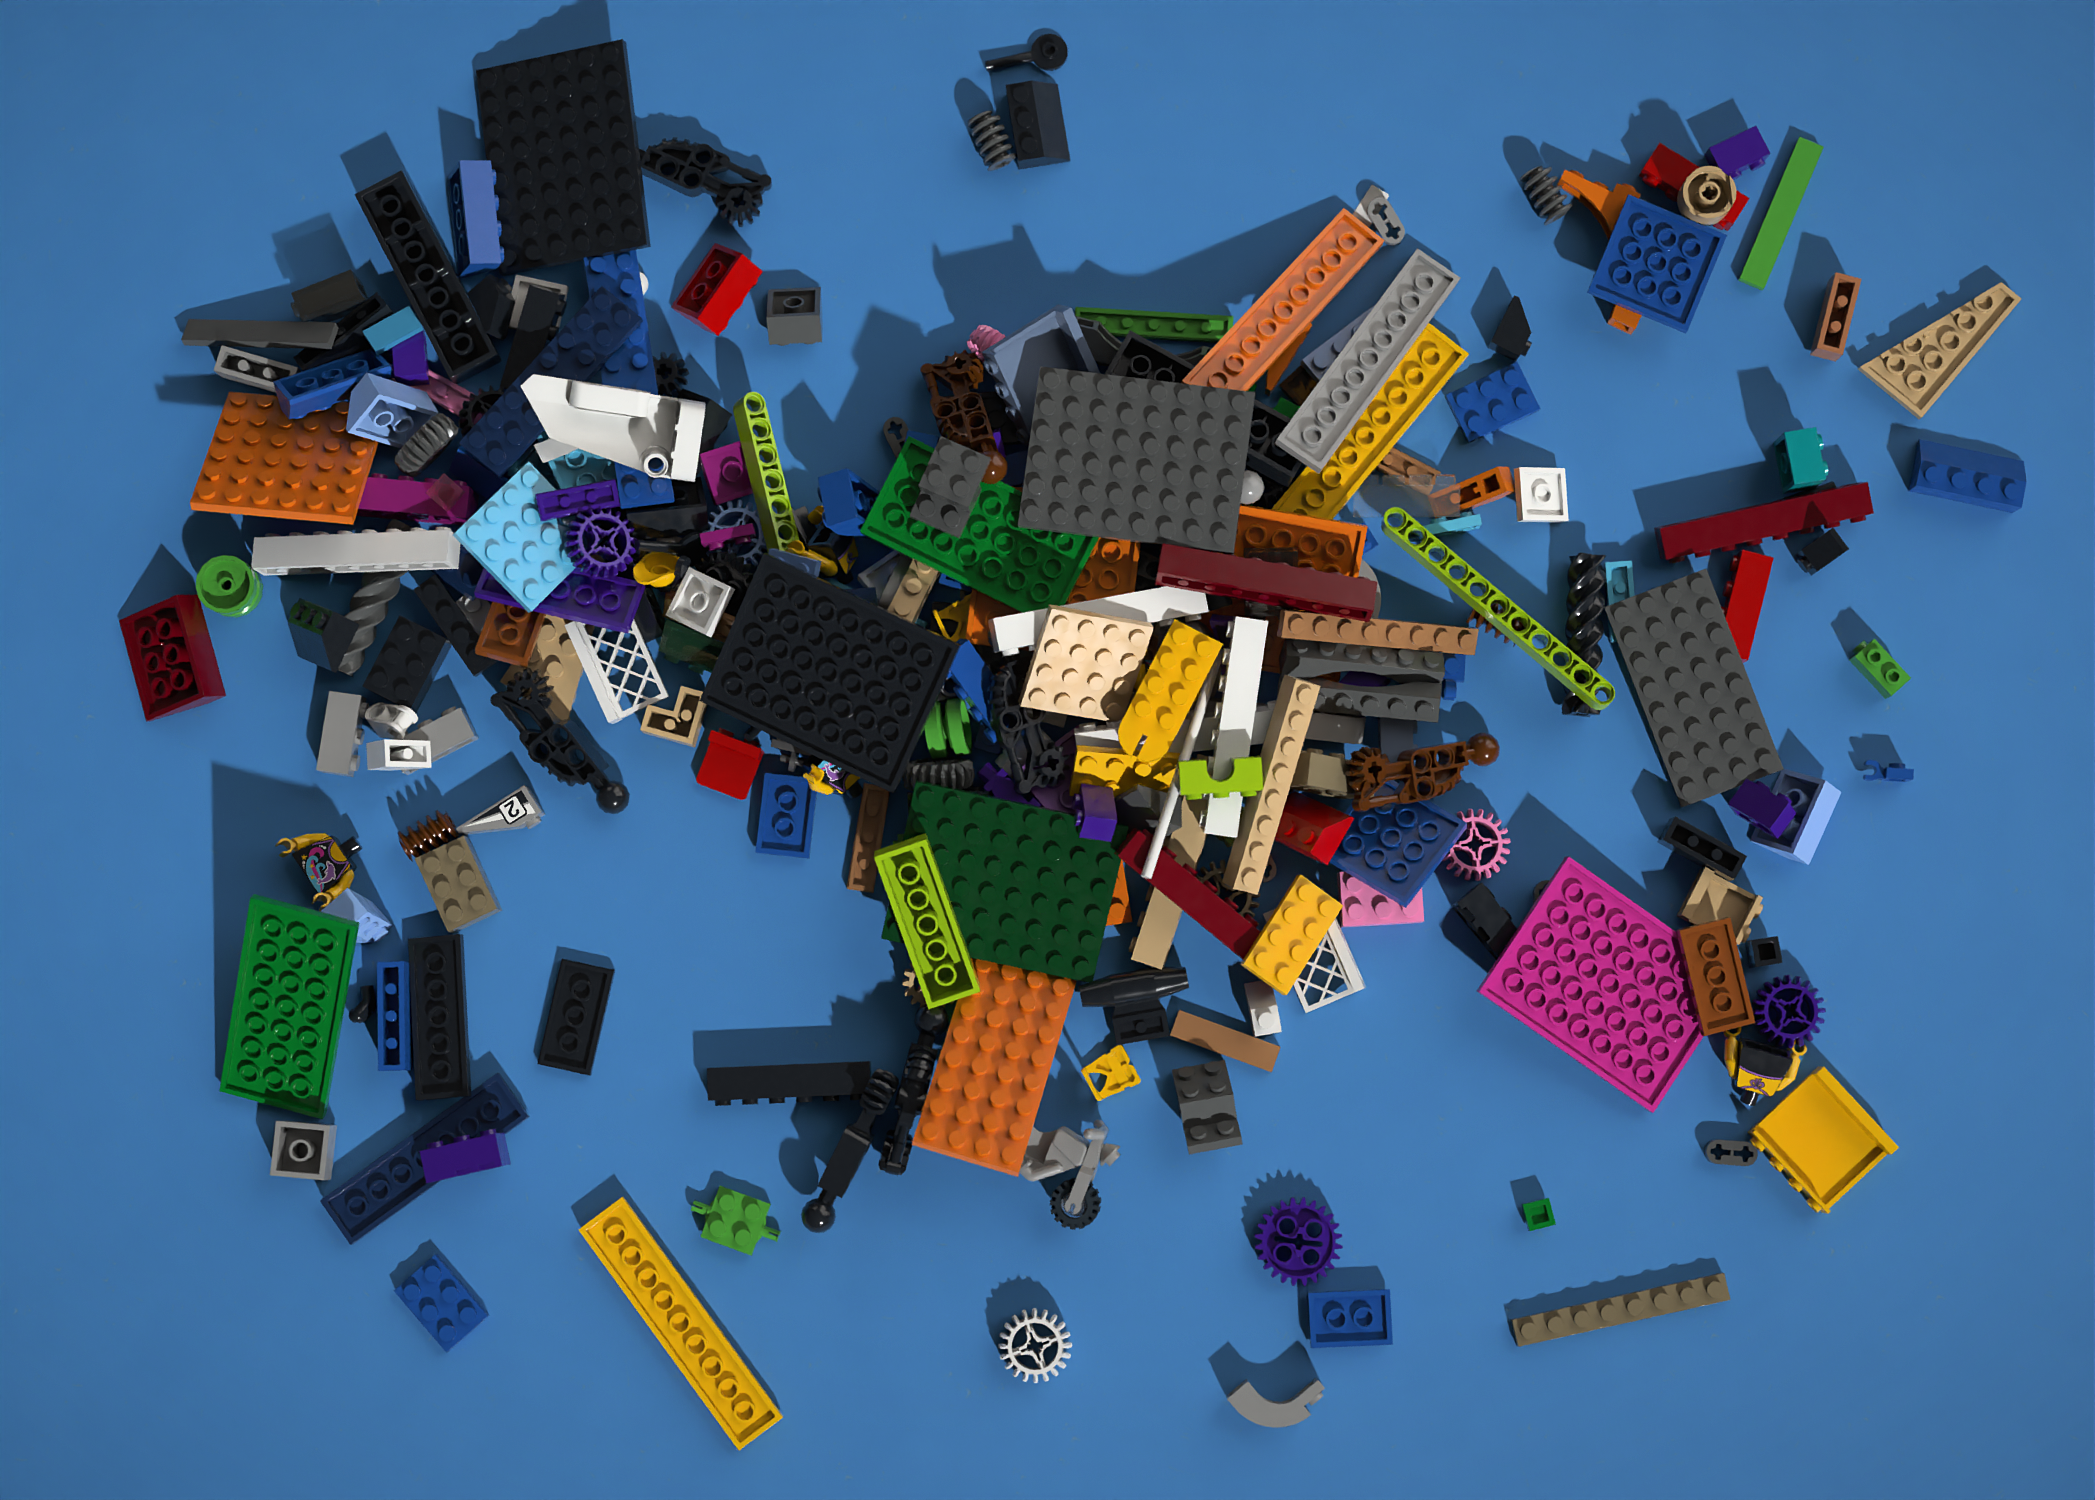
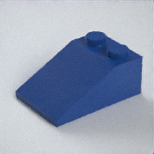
M848 468L818 477L820 487L817 488V493L820 501L823 503L824 512H822V520L824 525L839 535L872 539L860 533V530L879 495V491Z

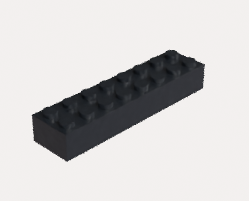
M401 170L354 194L451 381L454 384H459L502 362L489 334L486 333L456 270L403 171Z
M1130 330L1105 374L1181 383L1195 366ZM1255 399L1246 465L1288 488L1302 462L1277 446L1275 442L1291 419Z

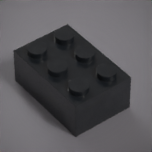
M399 615L362 687L397 705L407 706L417 713L452 644L448 639Z

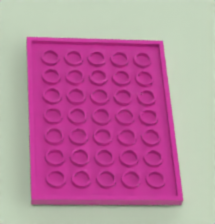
M1569 856L1564 858L1477 989L1478 993L1651 1113H1654L1704 1037L1700 1033L1677 932Z

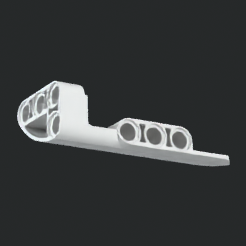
M533 374L521 385L550 439L640 470L654 478L663 477L695 482L705 415V402L653 395L642 390ZM654 457L660 458L664 463L663 468L659 471L651 470L648 466L650 459Z

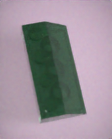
M667 619L658 651L665 653L664 659L678 664L680 660L689 663L688 669L702 675L704 670L712 673L724 643Z

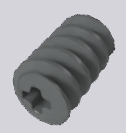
M992 111L982 112L967 122L968 127L973 129L971 131L972 137L977 138L975 143L977 147L981 148L979 153L982 157H985L983 162L985 166L989 167L988 171L1002 168L1017 157L1016 153H1007L1013 146L1012 144H1003L1009 136L1008 134H999L1005 127L1004 125H995L1001 117L999 115L992 116Z
M1538 166L1526 172L1519 180L1527 182L1524 189L1532 191L1529 198L1530 200H1537L1534 207L1535 209H1542L1539 217L1541 219L1548 218L1544 222V225H1548L1567 214L1572 204L1563 205L1562 202L1568 197L1566 194L1558 196L1557 193L1563 188L1562 185L1553 187L1552 184L1556 181L1557 176H1547L1552 167L1543 168V166Z

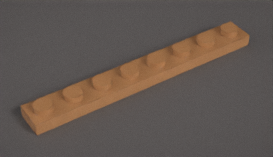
M1281 609L1277 636L1291 639L1475 655L1479 629L1371 618L1370 622L1314 612Z

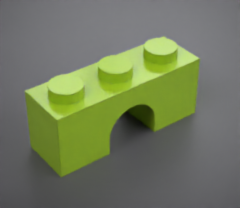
M1260 756L1232 758V771L1223 780H1214L1209 776L1205 759L1177 761L1179 794L1185 795L1186 800L1202 799V794L1213 793V798L1229 797V792H1240L1242 797L1257 796V791L1263 790L1262 757Z

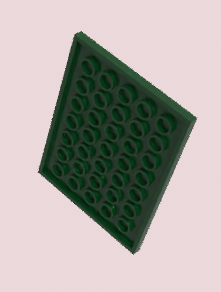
M916 780L902 841L926 833L970 958L1091 982L1094 978L1121 859L1114 852L1126 839L1128 825L1116 823L1111 842L1080 838L1078 826H1074L1075 814ZM889 901L881 939L905 944Z

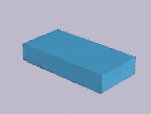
M407 306L362 332L376 355H379L423 331V327L410 306Z

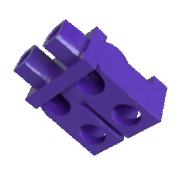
M988 762L977 772L979 779L985 784L983 786L984 791H989L990 796L994 795L997 798L1042 807L1035 798L1028 803L1020 794L1016 793L1014 782L1003 768L998 772Z

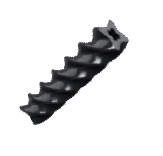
M1578 553V555L1569 556L1571 564L1567 574L1570 590L1566 599V607L1569 614L1565 625V634L1568 640L1566 647L1599 674L1597 668L1602 662L1603 652L1598 642L1603 636L1604 625L1598 616L1605 607V599L1600 589L1606 581V572L1601 562L1605 559L1606 555ZM1574 673L1576 682L1579 684L1586 683V677L1582 673ZM1563 684L1566 696L1562 702V715L1581 717L1600 715L1601 710L1591 708Z

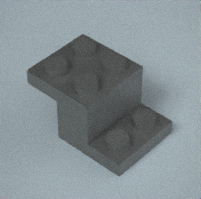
M941 436L918 485L921 492L911 511L910 518L960 539L982 491L980 483L991 458Z
M1225 1060L1173 1069V1080L1188 1153L1195 1154L1243 1145L1237 1121L1233 1090Z

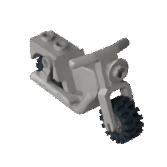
M1102 1120L1094 1122L1095 1129H1086L1083 1132L1084 1138L1065 1126H1061L1051 1132H1041L1033 1125L1019 1171L1028 1181H1038L1082 1164L1077 1178L1065 1180L1051 1195V1214L1055 1215V1221H1060L1062 1223L1061 1226L1064 1228L1068 1226L1071 1230L1076 1228L1082 1229L1091 1224L1098 1216L1097 1214L1101 1209V1197L1098 1196V1189L1092 1187L1098 1164L1100 1162L1101 1166L1105 1163L1111 1166L1121 1155L1117 1151L1120 1148L1119 1145L1104 1144L1109 1129Z

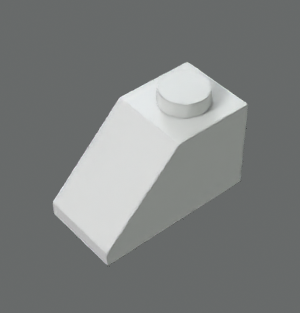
M384 739L366 743L367 770L391 771L431 768L430 741Z
M1264 981L1244 984L1253 1037L1282 1032L1273 988Z

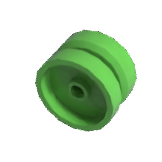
M221 555L211 558L201 567L197 574L196 590L199 599L207 608L225 617L237 618L249 614L257 607L262 598L263 583L260 574L253 570L250 564L235 556Z
M959 697L949 698L945 704V709L940 701H936L924 727L931 758L933 760L946 759L950 754L951 748L957 757L971 755L973 747L972 732L965 700H961Z

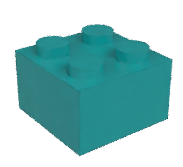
M1816 427L1784 432L1773 442L1783 494L1816 488L1826 480L1828 465L1826 460H1822L1823 439L1821 434H1817Z

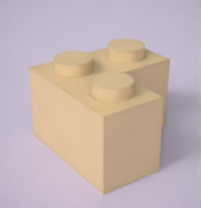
M681 686L674 711L647 704L640 730L644 734L696 747L707 709V704L700 701L703 692Z

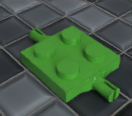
M719 1186L716 1197L710 1205L694 1200L693 1205L699 1206L702 1209L694 1206L691 1207V1211L705 1215V1226L701 1238L750 1256L753 1255L755 1246L762 1236L777 1242L779 1237L769 1233L778 1236L781 1234V1231L766 1226V1217L771 1204Z

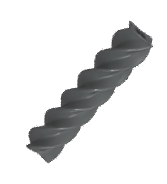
M394 518L386 527V529H399L402 532L410 531L413 528ZM408 570L364 572L361 579V589L352 596L349 604V613L344 616L360 625L338 668L339 671L353 677V673L362 666L365 660V648L370 646L376 638V625L387 616L388 601L398 593L400 577L407 573Z

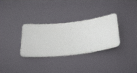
M1371 185L1353 215L1367 227H1370L1372 222L1367 215L1369 203L1375 198L1387 200L1389 195L1376 186ZM1378 204L1374 205L1375 210L1372 212L1374 215L1378 214L1382 208Z
M548 439L534 445L543 463L578 449L553 439Z

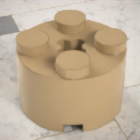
M1715 166L1700 167L1687 177L1679 189L1677 196L1679 211L1683 217L1704 226L1714 225L1720 222L1733 206L1736 200V185L1730 175L1728 176L1722 169Z

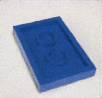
M1518 362L1445 395V399L1468 444L1541 409Z
M765 773L755 853L810 858L817 791L810 789L807 779L800 776Z
M438 1254L431 1257L394 1290L446 1353L490 1316Z
M1390 1289L1308 1292L1310 1348L1393 1345Z

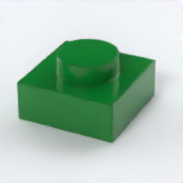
M1549 1198L1521 1204L1528 1231L1556 1225Z

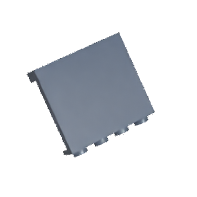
M1059 304L982 352L985 359L984 366L995 380V390L1006 404V414L1017 428L1016 436L1022 444L1029 446L1040 366L1100 374L1072 308Z

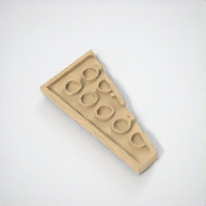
M2000 282L1973 300L1860 366L1858 370L1917 419H1921L2020 302L2021 298Z
M597 554L591 556L593 559L597 561L605 562V560ZM546 614L527 668H531L533 672L537 669L541 670V678L550 676L546 683L547 685L554 686V688L548 692L553 697L549 707L563 721L570 719L571 709L575 702L576 691L584 668L564 626L572 622V620ZM585 624L588 634L592 636L595 626ZM511 664L500 682L507 686L508 681L515 680V673L519 671L523 673V670L526 668ZM530 688L529 692L523 697L530 695V693L533 691L532 688Z

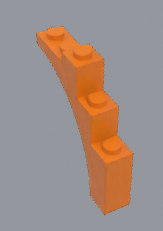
M1564 170L1557 186L1562 185L1564 191L1573 195L1590 210L1602 226L1608 240L1628 194L1636 198L1641 196L1633 186L1625 183L1622 185L1617 183L1613 191H1609L1605 184L1597 181L1590 182L1584 179V175L1575 170ZM1614 304L1607 324L1631 335L1642 315Z

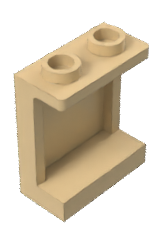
M1707 867L1701 868L1677 917L1693 925L1730 917L1737 945L1741 942L1745 943L1751 933L1749 925L1752 919H1757L1764 905L1761 904L1763 897L1754 895L1715 875V872Z

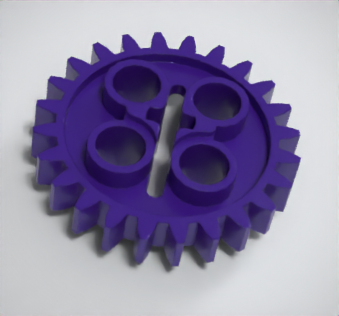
M1290 1197V1205H1286L1283 1200H1280V1209L1277 1210L1271 1205L1270 1209L1273 1214L1271 1216L1262 1214L1267 1222L1265 1224L1257 1223V1226L1263 1230L1262 1233L1254 1234V1237L1261 1240V1243L1255 1245L1254 1248L1263 1251L1257 1258L1258 1260H1267L1263 1266L1264 1270L1270 1267L1274 1268L1271 1273L1273 1278L1279 1273L1281 1274V1283H1284L1288 1277L1291 1278L1292 1286H1295L1297 1279H1301L1303 1286H1306L1307 1278L1309 1277L1314 1283H1317L1316 1274L1320 1273L1326 1277L1324 1268L1334 1269L1335 1267L1330 1262L1331 1259H1340L1334 1253L1335 1249L1343 1248L1342 1245L1335 1243L1336 1239L1343 1237L1342 1234L1334 1233V1230L1340 1225L1339 1223L1331 1224L1329 1222L1334 1216L1333 1213L1323 1214L1326 1206L1322 1205L1318 1210L1315 1209V1200H1312L1309 1206L1306 1205L1305 1197L1301 1198L1299 1204H1296L1294 1197ZM1285 1218L1291 1219L1294 1224L1293 1230L1287 1234L1282 1233L1279 1229L1281 1220ZM1311 1222H1317L1320 1225L1321 1230L1316 1237H1310L1306 1232V1227ZM1297 1234H1301L1302 1239L1321 1241L1322 1246L1300 1244L1299 1249H1296L1295 1244L1275 1241L1274 1237L1296 1238ZM1280 1246H1288L1290 1249V1257L1285 1261L1278 1260L1276 1257V1250ZM1308 1249H1314L1317 1252V1260L1313 1264H1306L1303 1260V1254Z

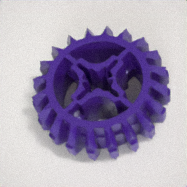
M599 506L594 512L589 508L584 514L578 513L575 516L576 521H571L568 524L571 530L565 532L564 535L570 539V541L564 543V547L572 549L567 554V557L571 558L574 556L576 561L573 562V566L576 567L581 564V573L585 574L590 570L591 578L597 577L598 574L601 579H606L608 574L611 577H615L618 575V571L623 572L627 569L626 564H630L633 561L630 555L636 553L635 548L631 545L637 539L629 535L634 532L635 528L627 529L625 525L629 522V519L626 518L621 521L619 519L621 513L618 511L611 515V507L602 511ZM592 523L604 524L608 526L610 530H601L598 526H594ZM583 532L585 533L584 537L587 539L588 542L586 549L584 548L582 541ZM607 536V539L603 541L602 547L599 546L594 549L598 544L597 542ZM615 536L617 537L619 543L618 553L616 552L618 549L614 545ZM597 554L600 555L603 559H607L609 562H600L593 559L591 556Z
M1784 975L1783 981L1778 976L1773 977L1774 986L1768 981L1765 982L1763 985L1767 992L1758 989L1756 992L1762 999L1752 1000V1004L1759 1006V1010H1752L1753 1015H1759L1760 1018L1755 1020L1753 1024H1762L1763 1027L1758 1033L1764 1035L1769 1032L1766 1041L1772 1042L1776 1038V1046L1782 1047L1784 1042H1786L1787 1048H1793L1794 1040H1796L1798 1046H1803V1037L1807 1041H1812L1813 1036L1810 1031L1816 1034L1820 1033L1821 1030L1815 1024H1823L1825 1022L1823 1018L1818 1017V1013H1825L1826 1009L1818 1008L1817 1005L1822 1003L1824 999L1822 997L1814 998V995L1819 991L1817 988L1808 991L1810 981H1804L1800 986V976H1795L1792 983L1790 975ZM1783 989L1796 991L1794 996H1791L1786 1002L1774 997L1777 992ZM1802 998H1804L1808 1006L1807 1019L1800 1009L1803 1002ZM1769 1004H1771L1770 1006L1776 1012L1774 1025L1770 1021L1768 1014ZM1792 1004L1790 1011L1793 1013V1016H1785L1786 1011L1784 1007H1789ZM1790 1021L1803 1026L1793 1034L1781 1032L1782 1028L1787 1026Z

